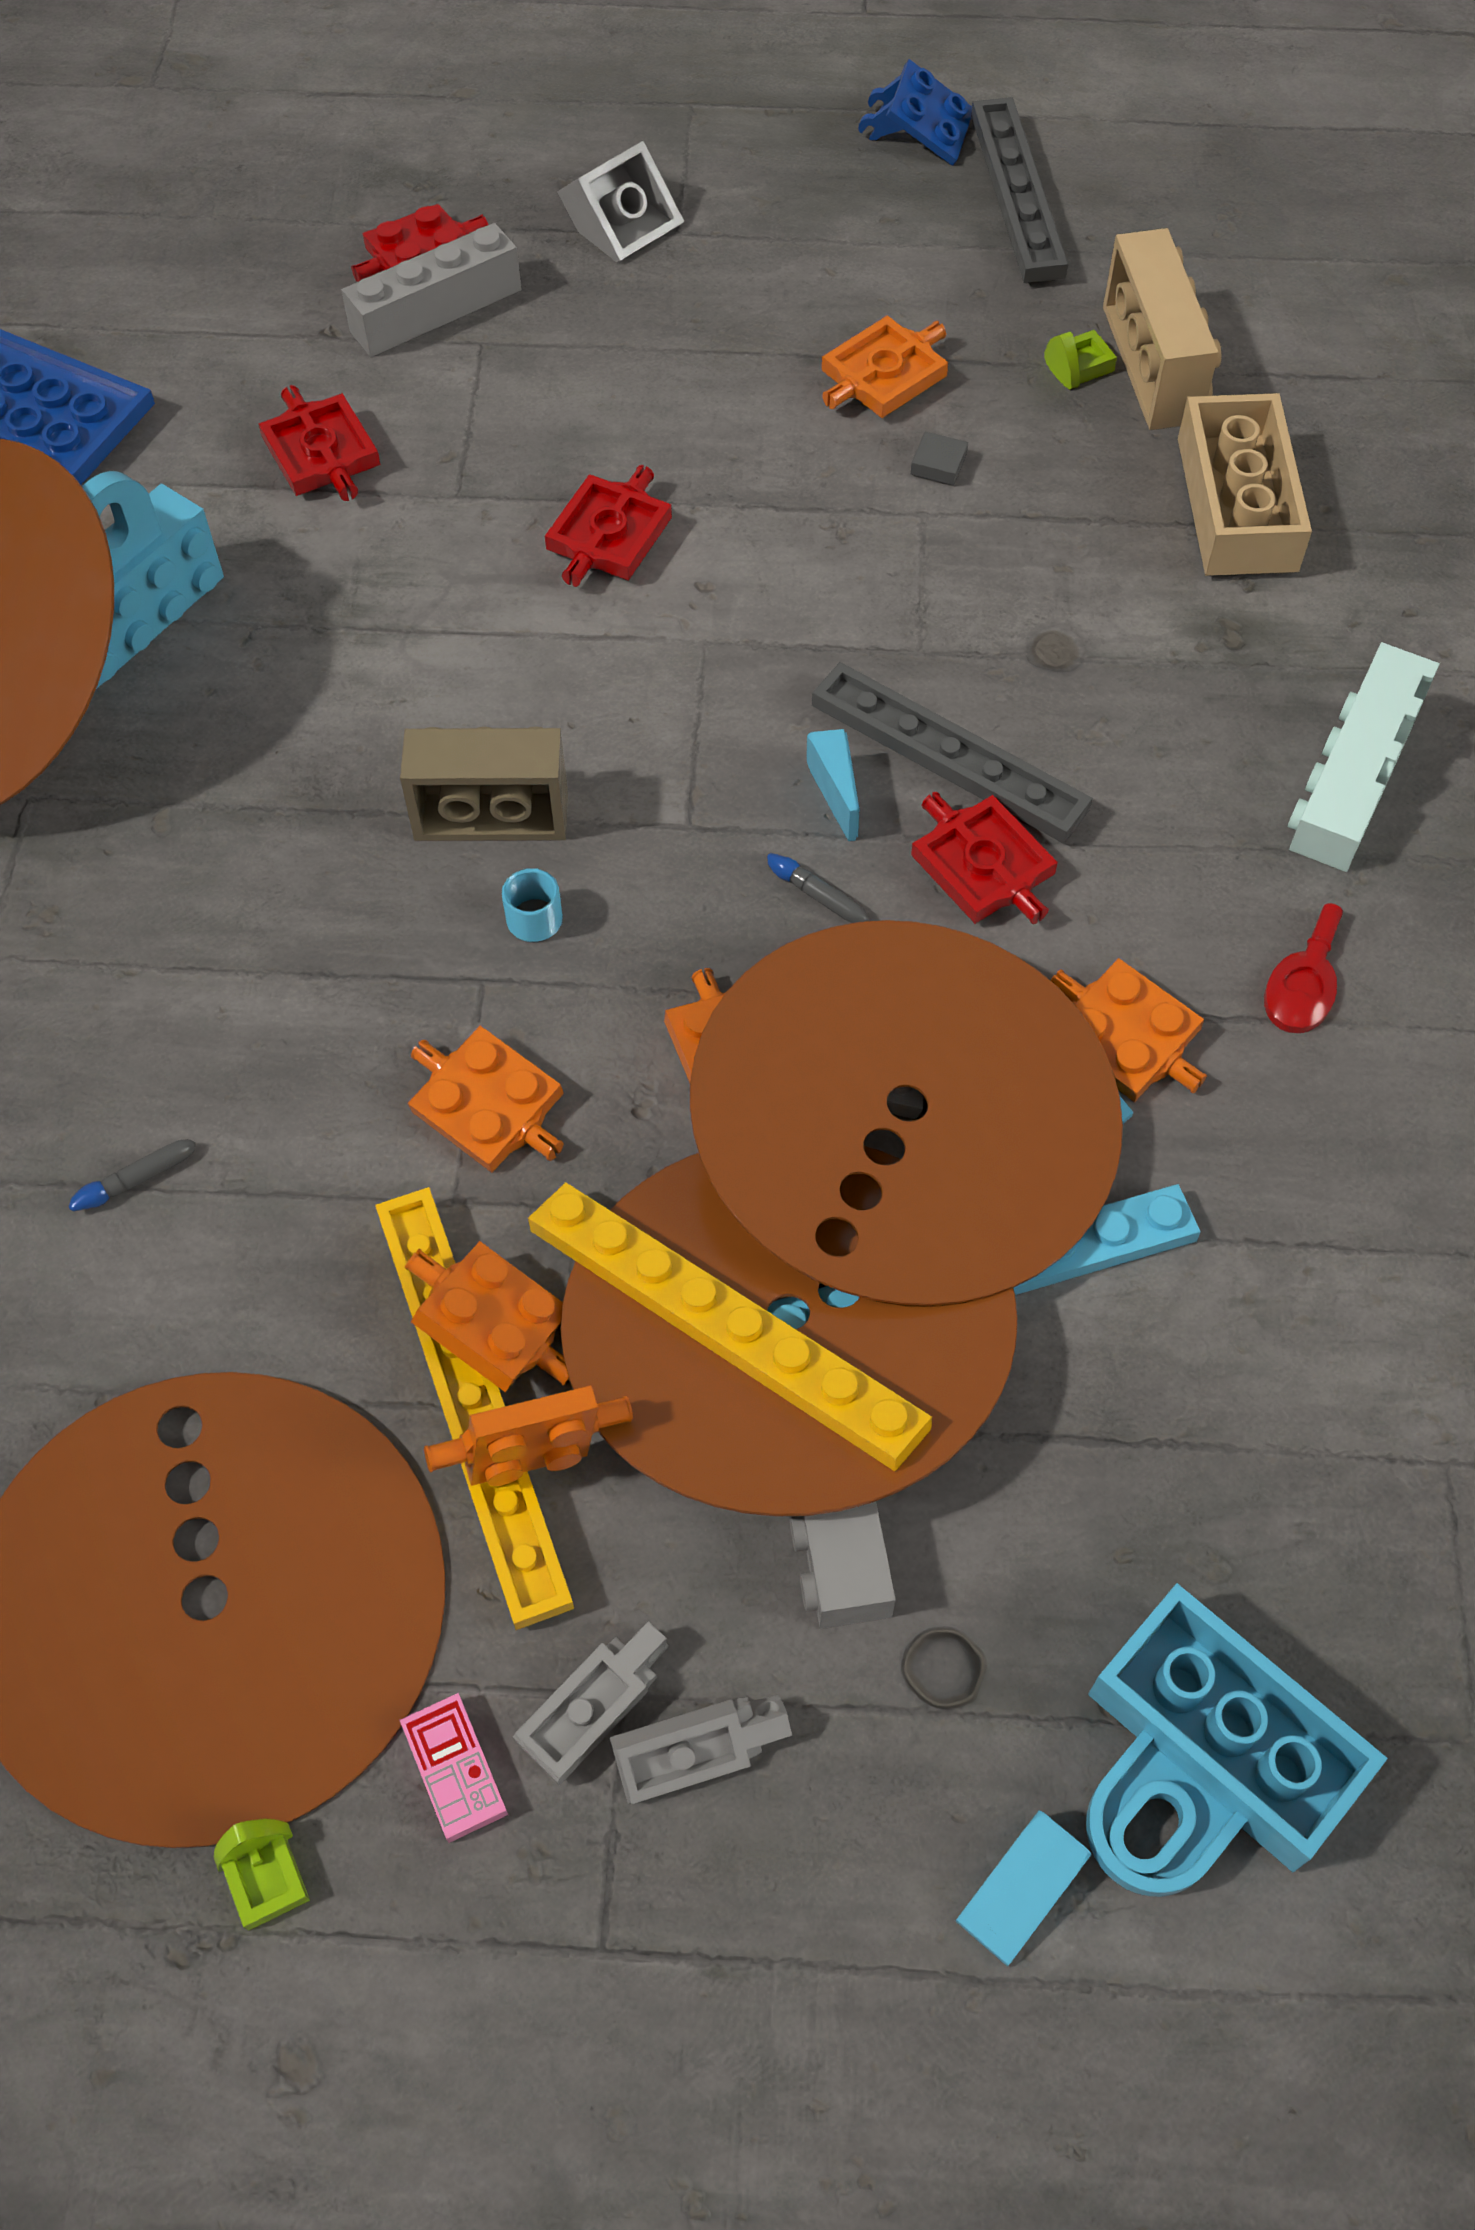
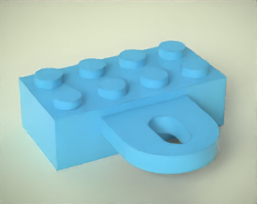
M117 471L100 473L82 485L96 508L99 517L108 504L114 517V523L105 530L112 557L114 575V614L107 657L97 688L105 681L111 679L125 663L139 651L145 649L157 635L173 621L178 620L190 606L206 592L211 591L224 577L203 508L162 483L148 493L140 483Z
M1176 1583L1101 1672L1088 1693L1094 1701L1137 1737L1103 1778L1091 1797L1086 1817L1088 1842L1096 1861L1112 1880L1127 1890L1145 1896H1169L1191 1887L1210 1869L1241 1828L1290 1871L1295 1872L1311 1860L1388 1758ZM1151 1799L1166 1800L1174 1806L1178 1814L1179 1823L1176 1831L1155 1857L1139 1859L1133 1856L1124 1844L1125 1828L1147 1801Z

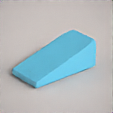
M844 729L811 732L807 735V765L847 840L856 841L860 809L847 732H844Z
M1039 1810L955 1922L1008 1967L1092 1855L1091 1852L1048 1815Z

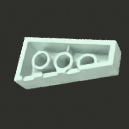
M1381 642L1358 694L1350 691L1338 719L1344 721L1342 729L1334 726L1322 752V755L1329 757L1326 764L1317 762L1305 788V791L1312 793L1309 801L1299 798L1287 827L1296 830L1289 848L1290 851L1344 872L1348 871L1440 663Z

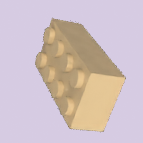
M1169 229L1117 234L1103 309L1149 430L1181 426L1187 397L1212 396V378L1215 368H1218L1221 363V346L1218 339H1213L1208 327L1207 311L1204 307L1200 308L1196 298L1195 282L1192 277L1187 276L1183 266L1182 250L1179 246L1175 247Z
M1280 393L1187 397L1178 435V443L1205 576L1299 572L1312 529Z

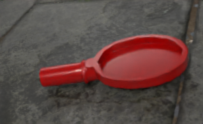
M1327 903L1323 906L1312 936L1307 940L1306 951L1292 953L1285 957L1272 971L1264 993V1006L1267 1016L1275 1026L1285 1032L1301 1034L1311 1031L1325 1020L1334 1004L1337 994V977L1334 968L1326 959V956L1331 951V943L1343 915L1342 908L1336 904Z

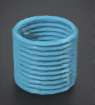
M526 868L508 877L502 887V901L507 926L510 932L521 940L539 942L548 939L559 930L562 924L563 914L559 886L551 874L538 868ZM531 899L549 902L544 908L536 911H523L516 908L522 902Z

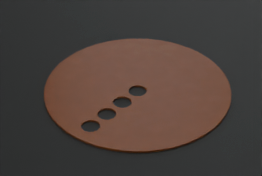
M0 439V805L23 791L40 776L59 755L74 734L98 686L107 657L114 614L112 557L99 514L87 492L64 466L44 452L26 444L6 439Z
M881 920L834 926L789 942L762 958L747 970L725 993L713 1010L702 1032L694 1056L690 1080V1114L693 1135L700 1159L710 1182L726 1208L759 1244L791 1268L814 1281L865 1299L899 1305L934 1306L957 1304L986 1298L1014 1288L1045 1271L1059 1261L1080 1241L1094 1223L1106 1202L1117 1174L1122 1149L1123 1122L1121 1101L1115 1075L1106 1052L1094 1030L1071 1000L1041 972L1003 948L965 932L920 922ZM899 1087L914 1088L920 1091L926 1098L927 1112L916 1121L900 1120L892 1115L888 1109V1095ZM889 1130L902 1139L905 1146V1154L895 1164H877L869 1159L864 1151L865 1138L873 1131ZM853 1174H865L872 1177L881 1188L882 1197L880 1202L869 1210L851 1208L843 1201L840 1195L842 1181ZM829 1219H841L848 1222L856 1230L858 1236L856 1248L845 1256H832L825 1253L818 1246L815 1238L819 1225Z
M864 1146L866 1155L877 1164L892 1165L901 1160L883 1151ZM699 1153L675 1162L647 1178L622 1197L610 1211L766 1311L771 1303L782 1297H795L802 1300L808 1306L810 1316L808 1321L796 1330L932 1416L930 1432L896 1471L891 1470L576 1261L567 1282L562 1305L561 1337L563 1356L573 1390L591 1385L597 1404L627 1396L632 1407V1422L600 1428L599 1434L630 1465L656 1483L684 1497L704 1504L745 1514L810 1516L839 1512L873 1503L896 1494L926 1478L952 1459L974 1437L988 1419L1005 1387L1016 1348L1018 1319L1013 1288L986 1298L957 1304L934 1306L899 1305L860 1297L854 1304L848 1307L836 1308L827 1305L822 1301L818 1293L821 1283L814 1281L782 1262L759 1244L740 1225L726 1208L711 1184ZM865 1174L850 1175L840 1185V1195L843 1201L851 1208L857 1210H869L875 1207L882 1197L881 1188L877 1181ZM841 1219L824 1221L819 1225L815 1233L818 1246L825 1253L832 1256H845L851 1253L858 1244L856 1230L851 1224Z
M238 1372L200 1373L170 1378L145 1385L109 1400L84 1414L59 1432L31 1458L0 1498V1762L4 1768L29 1794L51 1811L77 1826L110 1839L141 1846L164 1848L214 1846L237 1823L258 1819H275L289 1823L306 1815L337 1795L368 1768L402 1727L400 1720L410 1714L421 1694L433 1665L441 1636L445 1608V1567L442 1543L433 1511L420 1482L407 1461L385 1435L346 1404L319 1390L290 1380L262 1374ZM179 1407H186L196 1411L201 1417L202 1429L198 1438L193 1443L182 1448H172L160 1440L158 1425L167 1412ZM195 1462L201 1464L210 1474V1486L207 1493L200 1500L191 1504H180L173 1501L166 1492V1480L170 1472L183 1463ZM206 1519L217 1527L219 1533V1541L215 1551L201 1561L192 1562L182 1559L174 1549V1537L177 1530L189 1520ZM212 1576L218 1578L225 1584L228 1592V1599L224 1609L217 1616L209 1620H195L189 1617L182 1606V1596L186 1587L193 1580L200 1577Z

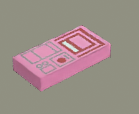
M459 1693L400 1720L448 1843L508 1815Z

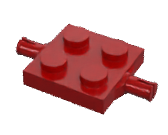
M439 204L421 207L415 213L395 221L383 222L377 228L362 233L365 248L373 258L357 265H352L353 276L356 282H359L403 261L433 250L442 244L449 243L479 228L488 226V222L483 214L463 223L457 222Z
M290 385L291 393L285 387L281 392V398L289 409L280 416L258 423L265 444L295 496L332 483L343 501H349L348 493L351 499H354L358 494V488L350 476L381 464L378 450L343 393L322 401L305 402L298 387Z
M639 465L629 481L625 483L611 482L589 474L545 534L547 550L573 559L562 572V579L568 585L572 583L573 587H578L588 570L592 568L629 581L672 519V505L653 498L645 492L649 483L654 479V473L649 467L646 466L644 470V465Z
M937 791L932 792V797L929 794L923 800L922 808L938 824L932 832L912 843L911 856L974 924L1000 908L1015 905L1033 925L1037 924L1038 920L1041 921L1048 914L1049 909L1040 902L1031 890L1055 875L1058 862L994 795L989 796L973 807L959 809L958 811L953 810Z

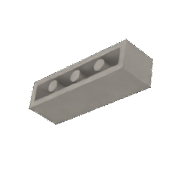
M496 223L479 228L472 233L442 244L433 250L403 261L396 266L341 289L349 331L370 357L522 290L517 247Z
M876 1501L839 1512L810 1516H789L795 1552L806 1550L809 1567L808 1573L800 1574L805 1611L816 1610L820 1629L892 1618L896 1599Z

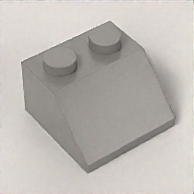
M644 141L627 149L557 191L577 231L615 262L624 259L684 222Z

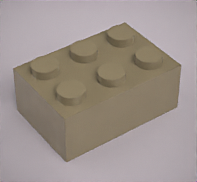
M428 727L425 729L404 730L400 780L414 841L566 840L568 788L561 728L479 727L441 729L438 727Z

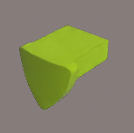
M1095 329L1073 337L1071 331L1057 335L1049 340L1044 352V358L1049 369L1069 390L1078 387L1081 383L1114 372L1117 356Z
M258 1819L237 1823L221 1837L214 1849V1861L218 1872H224L242 1925L248 1931L310 1901L288 1843V1839L292 1838L293 1834L287 1822L275 1819Z

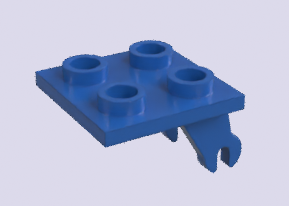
M909 59L905 63L899 77L885 88L879 87L872 90L868 99L869 107H872L877 100H882L883 104L875 114L868 113L861 118L858 127L859 132L863 133L868 126H872L874 129L869 136V140L873 141L882 136L905 130L953 166L958 159L971 120L972 106L960 94L952 92L935 79L930 71L919 67Z

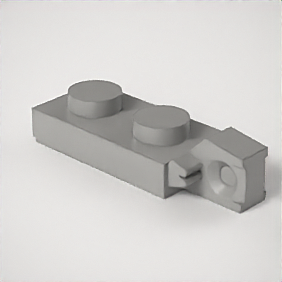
M648 1621L626 1645L617 1637L606 1646L601 1643L519 1728L513 1736L515 1742L560 1786L647 1694L648 1688L657 1678V1675L649 1668L668 1648L667 1638Z
M776 1695L754 1701H749L748 1697L738 1698L734 1701L730 1699L610 1737L627 1803L632 1805L751 1767L749 1759L762 1753L761 1745L792 1736L786 1708L781 1697Z

